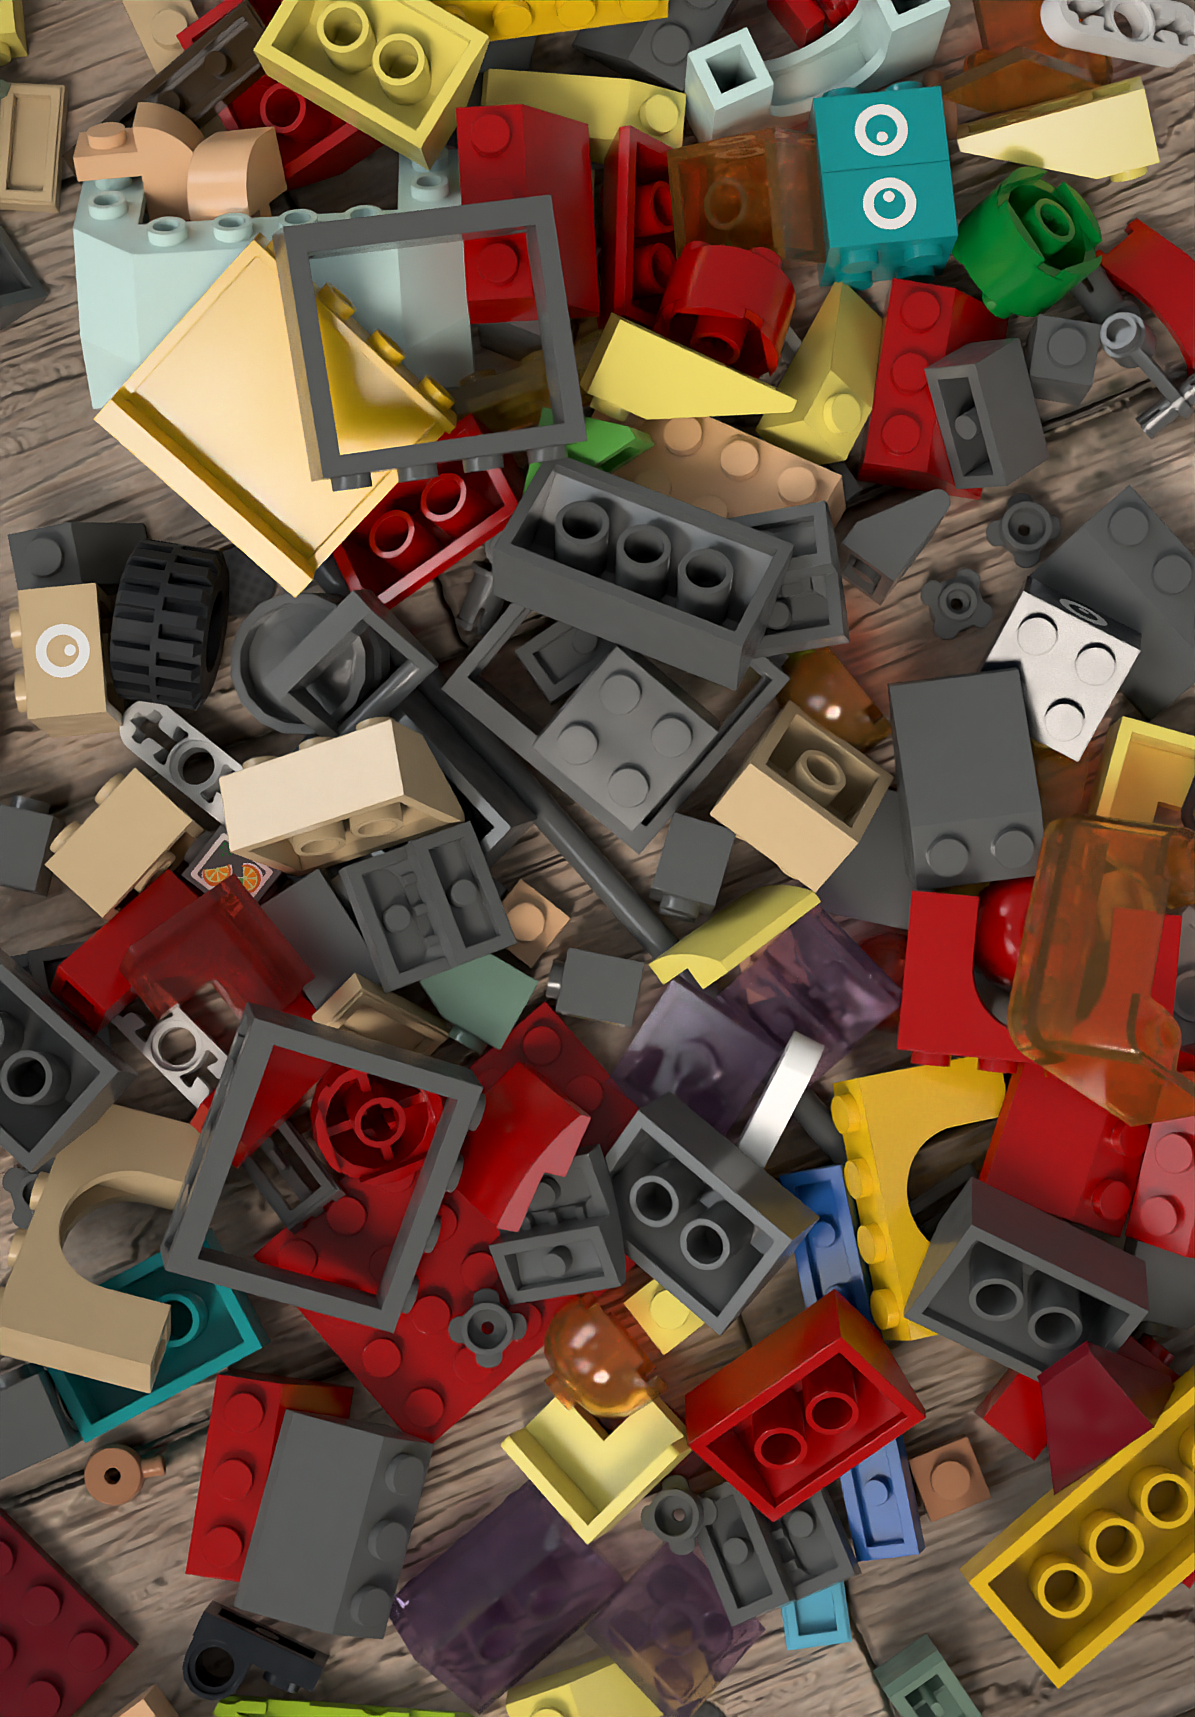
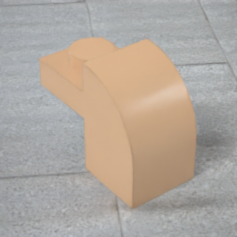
M138 102L132 128H125L123 124L117 122H106L90 127L87 132H79L73 156L77 180L80 182L142 176L150 222L167 216L190 220L187 198L189 165L196 147L205 138L198 127L179 111L162 104Z
M274 126L216 132L196 147L190 161L187 180V198L191 221L214 220L218 216L227 213H243L251 218L272 217L269 203L287 190Z

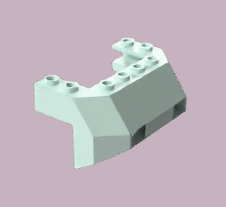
M444 147L430 171L399 153L397 210H382L372 205H361L350 208L344 213L316 214L308 209H294L275 217L251 218L243 213H227L218 216L214 220L185 222L182 218L167 216L150 222L149 214H144L146 197L142 176L83 181L73 226L80 339L93 409H102L259 232L271 241L272 235L284 226L461 205L458 149L448 150ZM463 241L309 260L312 281L320 288L326 282H329L340 290L357 309L351 317L370 335L378 328L395 341L406 354V358L401 363L420 381L427 374L439 382L446 390L477 388L472 324H470L466 297Z

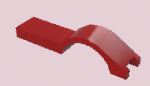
M1136 218L1124 230L1129 236L1107 254L1100 249L1095 252L1096 258L1102 256L1100 266H1103L1114 286H1118L1137 297L1165 325L1180 348L1186 362L1187 375L1190 377L1195 373V261L1187 253Z

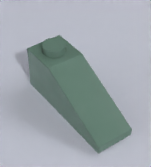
M492 954L418 981L441 1017L453 1024L448 1036L482 1055L487 1044L497 1050L501 1049L539 981Z

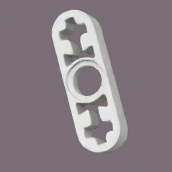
M1044 0L1041 6L1040 17L1045 32L1055 43L1066 48L1166 68L1175 67L1195 54V12L1188 5L1172 0ZM1114 11L1121 13L1128 20L1132 29V38L1126 37L1120 32L1114 20Z
M143 701L132 704L123 714V726H120V736L126 747L226 827L219 777L231 774L233 771L243 770L242 766L167 705ZM147 719L155 724L159 722L158 726L177 742L170 753L153 739H145L144 732L140 730L143 722ZM197 752L210 753L215 763L211 777L204 783L197 785L186 783L183 777L185 761ZM214 797L213 802L209 803V799Z
M155 983L147 988L149 993L143 999L145 1006L155 1016L161 1017L165 1007H167L173 1013V1016L158 1023L151 1031L147 1041L140 1035V1032L151 1025L141 1015L130 1012L123 1016L120 1012L111 1022L198 1109L201 1102L214 1090L202 1077L198 1076L191 1087L184 1079L185 1076L201 1068L211 1051L218 1061L207 1068L220 1079L229 1054L159 983ZM175 1028L189 1030L196 1040V1052L193 1058L183 1065L169 1063L163 1057L161 1051V1043L164 1036Z
M794 1031L735 1145L762 1169H764L800 1100L825 1046Z

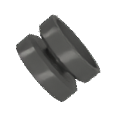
M283 593L260 603L241 622L231 646L230 676L240 702L260 723L284 734L316 733L283 706L261 681L346 598L345 596L338 593H300L294 598L290 593ZM369 626L306 688L339 725L390 677V648L387 640Z

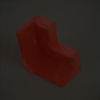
M234 873L130 946L119 967V971L158 1020L165 1017L210 983L240 1021L247 1001L282 1012L301 998L315 979L310 968Z

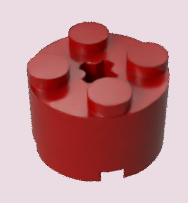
M692 241L684 246L681 256L673 266L653 331L757 379L769 372L770 377L776 371L796 306V292L790 279L781 270L783 265L781 257L768 248L753 247L745 250L732 246L710 245L702 241Z

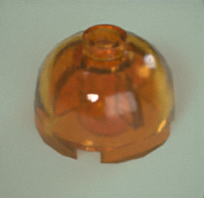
M829 646L793 652L783 663L782 667L791 676V679L775 696L780 710L791 700L819 727L839 739L845 740L862 754L873 749L892 734L891 724L885 717L880 719L883 716L881 711L842 662L835 656Z
M593 1291L575 1294L554 1315L544 1336V1355L553 1371L544 1381L568 1411L579 1403L595 1417L613 1420L630 1416L650 1404L669 1388V1385L664 1378L655 1375L651 1380L648 1379L647 1376L657 1369L656 1366L611 1311L606 1315L597 1303L590 1308L599 1299Z

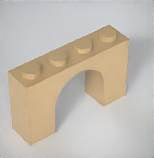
M113 1104L95 1125L56 1154L50 1173L41 1171L38 1174L32 1189L29 1205L30 1209L35 1211L28 1230L18 1228L13 1237L7 1260L8 1267L13 1269L6 1287L0 1286V1355L151 1394L171 1335V1305L107 1289L89 1282L70 1266L62 1249L67 1236L74 1226L90 1212L105 1205L118 1202H140L174 1210L200 1133L192 1125Z

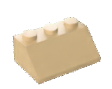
M390 717L366 719L356 725V731L337 738L315 737L305 740L299 744L298 751L281 757L261 756L252 758L243 763V770L219 777L230 852L296 877L311 873L318 868H327L465 823L463 809L423 735L396 722Z

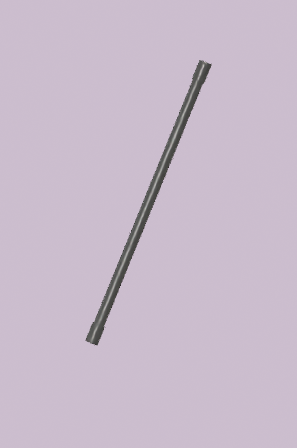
M331 553L316 569L313 579L326 593H338L347 597L351 592ZM387 641L390 648V661L398 669L407 658ZM437 667L416 688L537 816L538 820L534 823L536 827L654 960L678 943L680 940L504 741L441 689L448 681V678ZM688 968L674 977L672 981L766 1086L781 1057L780 1053L716 981L702 989ZM807 1085L792 1113L793 1118L834 1164L847 1162L843 1135L836 1129L831 1111ZM907 1193L908 1202H909L912 1198H911L910 1195Z

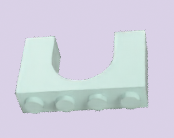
M858 0L852 13L832 31L795 52L767 61L762 60L747 27L689 52L684 89L686 94L685 116L708 164L751 146L717 147L714 146L716 142L738 137H764L767 139L809 120L813 98H820L827 91L851 87L858 89L860 94L870 93L931 66L951 7L949 1ZM737 139V140H742V141H740V142H731V141H728V142H725L724 144H725V145H742V144H748V143L755 142L756 140H755V139Z

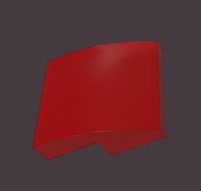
M523 1062L516 1063L485 1093L486 1105L481 1122L474 1132L467 1131L459 1153L463 1155L464 1163L461 1177L456 1187L496 1228L513 1232L519 1231L543 1174L549 1173L566 1177L591 1119V1116L535 1068Z

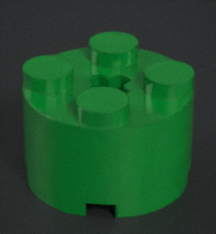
M1025 166L1016 169L967 213L958 225V237L951 252L955 259L964 265L974 283L982 291V299L987 309L1002 319H1007L1012 314L1023 317H1036L1039 314H1044L1096 270L1102 259V256L1096 258L1095 247L1103 241L1101 229L1090 207L1078 192L1066 182H1062L1055 188L1050 183L1040 179L1048 171L1038 167Z

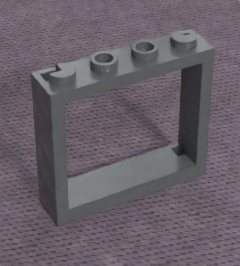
M551 195L284 226L272 235L311 482L331 479L333 492L372 487L371 473L397 470L399 483L439 477L437 464L461 460L464 473L503 468V454L527 451L529 464L568 458L567 445L587 441ZM525 233L554 425L340 455L309 260Z
M512 603L441 689L636 853L640 854L670 820L673 813H676L791 679V674L783 666V663L789 658L786 653L752 659L749 666L759 673L761 677L720 724L719 733L633 832L532 748L535 739L543 728L479 675L532 610Z
M247 1001L160 1246L165 1270L394 1333L401 1312L408 1314L415 1303L419 1288V1277L415 1273L423 1252L431 1253L437 1243L441 1229V1216L437 1215L445 1191L452 1193L460 1180L464 1158L459 1153L467 1131L474 1132L483 1117L486 1096L482 1093V1084L471 1069ZM274 1045L448 1097L376 1295L202 1246Z

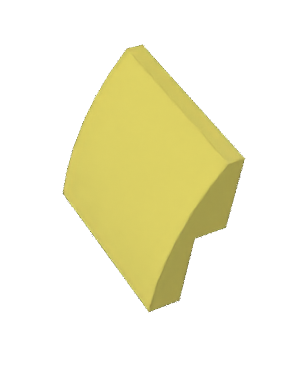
M769 885L750 890L648 965L663 985L688 968L702 989H704L818 905L821 900L812 890L790 885Z

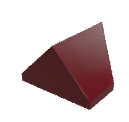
M1085 1341L1037 1375L1042 1394L1054 1495L1155 1427L1175 1388L1171 1376L1088 1341Z

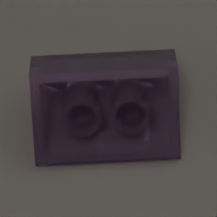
M529 1479L518 1490L508 1495L497 1508L468 1533L458 1538L447 1551L418 1576L408 1581L395 1594L389 1618L414 1660L480 1715L629 1585L596 1544L591 1542L587 1545Z

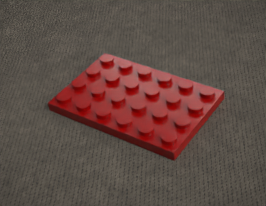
M546 1001L511 1030L500 1050L492 1047L468 1068L473 1071L482 1084V1093L485 1094L516 1063L530 1064L591 1116L579 1147L600 1144L604 1158L639 1110ZM440 1095L444 1109L448 1097ZM422 1168L401 1181L375 1186L361 1183L358 1178L345 1175L337 1183L346 1195L337 1202L334 1200L328 1202L323 1206L326 1211L316 1219L313 1216L303 1222L305 1227L296 1235L285 1227L256 1252L253 1257L260 1263L376 1295ZM456 1188L452 1193L445 1191L437 1215L441 1216V1229L437 1243L431 1253L423 1252L415 1273L419 1277V1288L415 1303L408 1314L401 1312L394 1333L297 1307L403 1432L430 1443H434L607 1290L603 1289L510 1305L488 1246L500 1235V1232ZM625 1254L627 1273L636 1263ZM483 1288H491L497 1291L500 1303L511 1313L522 1314L527 1322V1331L524 1337L512 1340L502 1352L503 1358L501 1363L492 1368L479 1365L476 1360V1353L472 1352L465 1343L454 1342L450 1338L448 1331L450 1321L456 1316H463L473 1305L474 1294ZM487 1321L482 1324L481 1329L485 1334H491L494 1331V1325Z

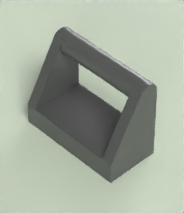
M934 489L858 521L841 542L838 549L842 578L881 606L933 537L950 507L951 500L949 495L941 489Z
M371 589L353 590L261 683L283 706L319 736L337 738L356 731V725L366 719L387 717L439 665L433 656ZM371 626L402 653L407 660L339 725L306 688Z

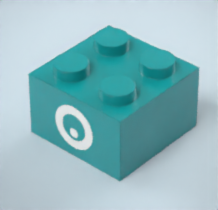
M905 81L890 85L882 92L860 94V91L856 88L843 87L827 91L820 98H813L803 143L811 214L821 173L949 161L941 86L923 87V84L920 82Z
M950 161L821 173L811 214L819 287L832 286L834 282H843L854 292H858L872 287L873 282L896 278L928 284L935 280V276L942 275L958 237Z

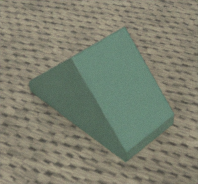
M927 1634L873 1670L882 1689L902 1717H983Z

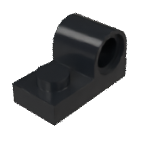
M212 1600L204 1610L192 1635L194 1637L185 1654L182 1670L184 1681L190 1691L200 1698L211 1701L224 1699L234 1693L251 1669L252 1664L265 1670L262 1675L265 1681L281 1690L296 1694L299 1692L300 1687L313 1692L329 1655ZM211 1647H219L226 1650L234 1661V1672L225 1677H217L210 1674L203 1665V1651Z

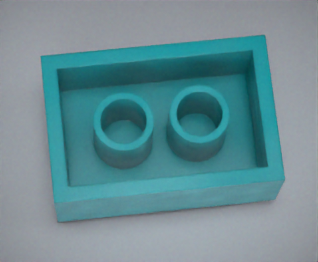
M212 1227L208 1228L202 1246L224 1252ZM161 1252L98 1285L171 1305V1335L151 1394L50 1367L46 1368L84 1442L87 1443L263 1348L271 1341L246 1292L166 1271Z

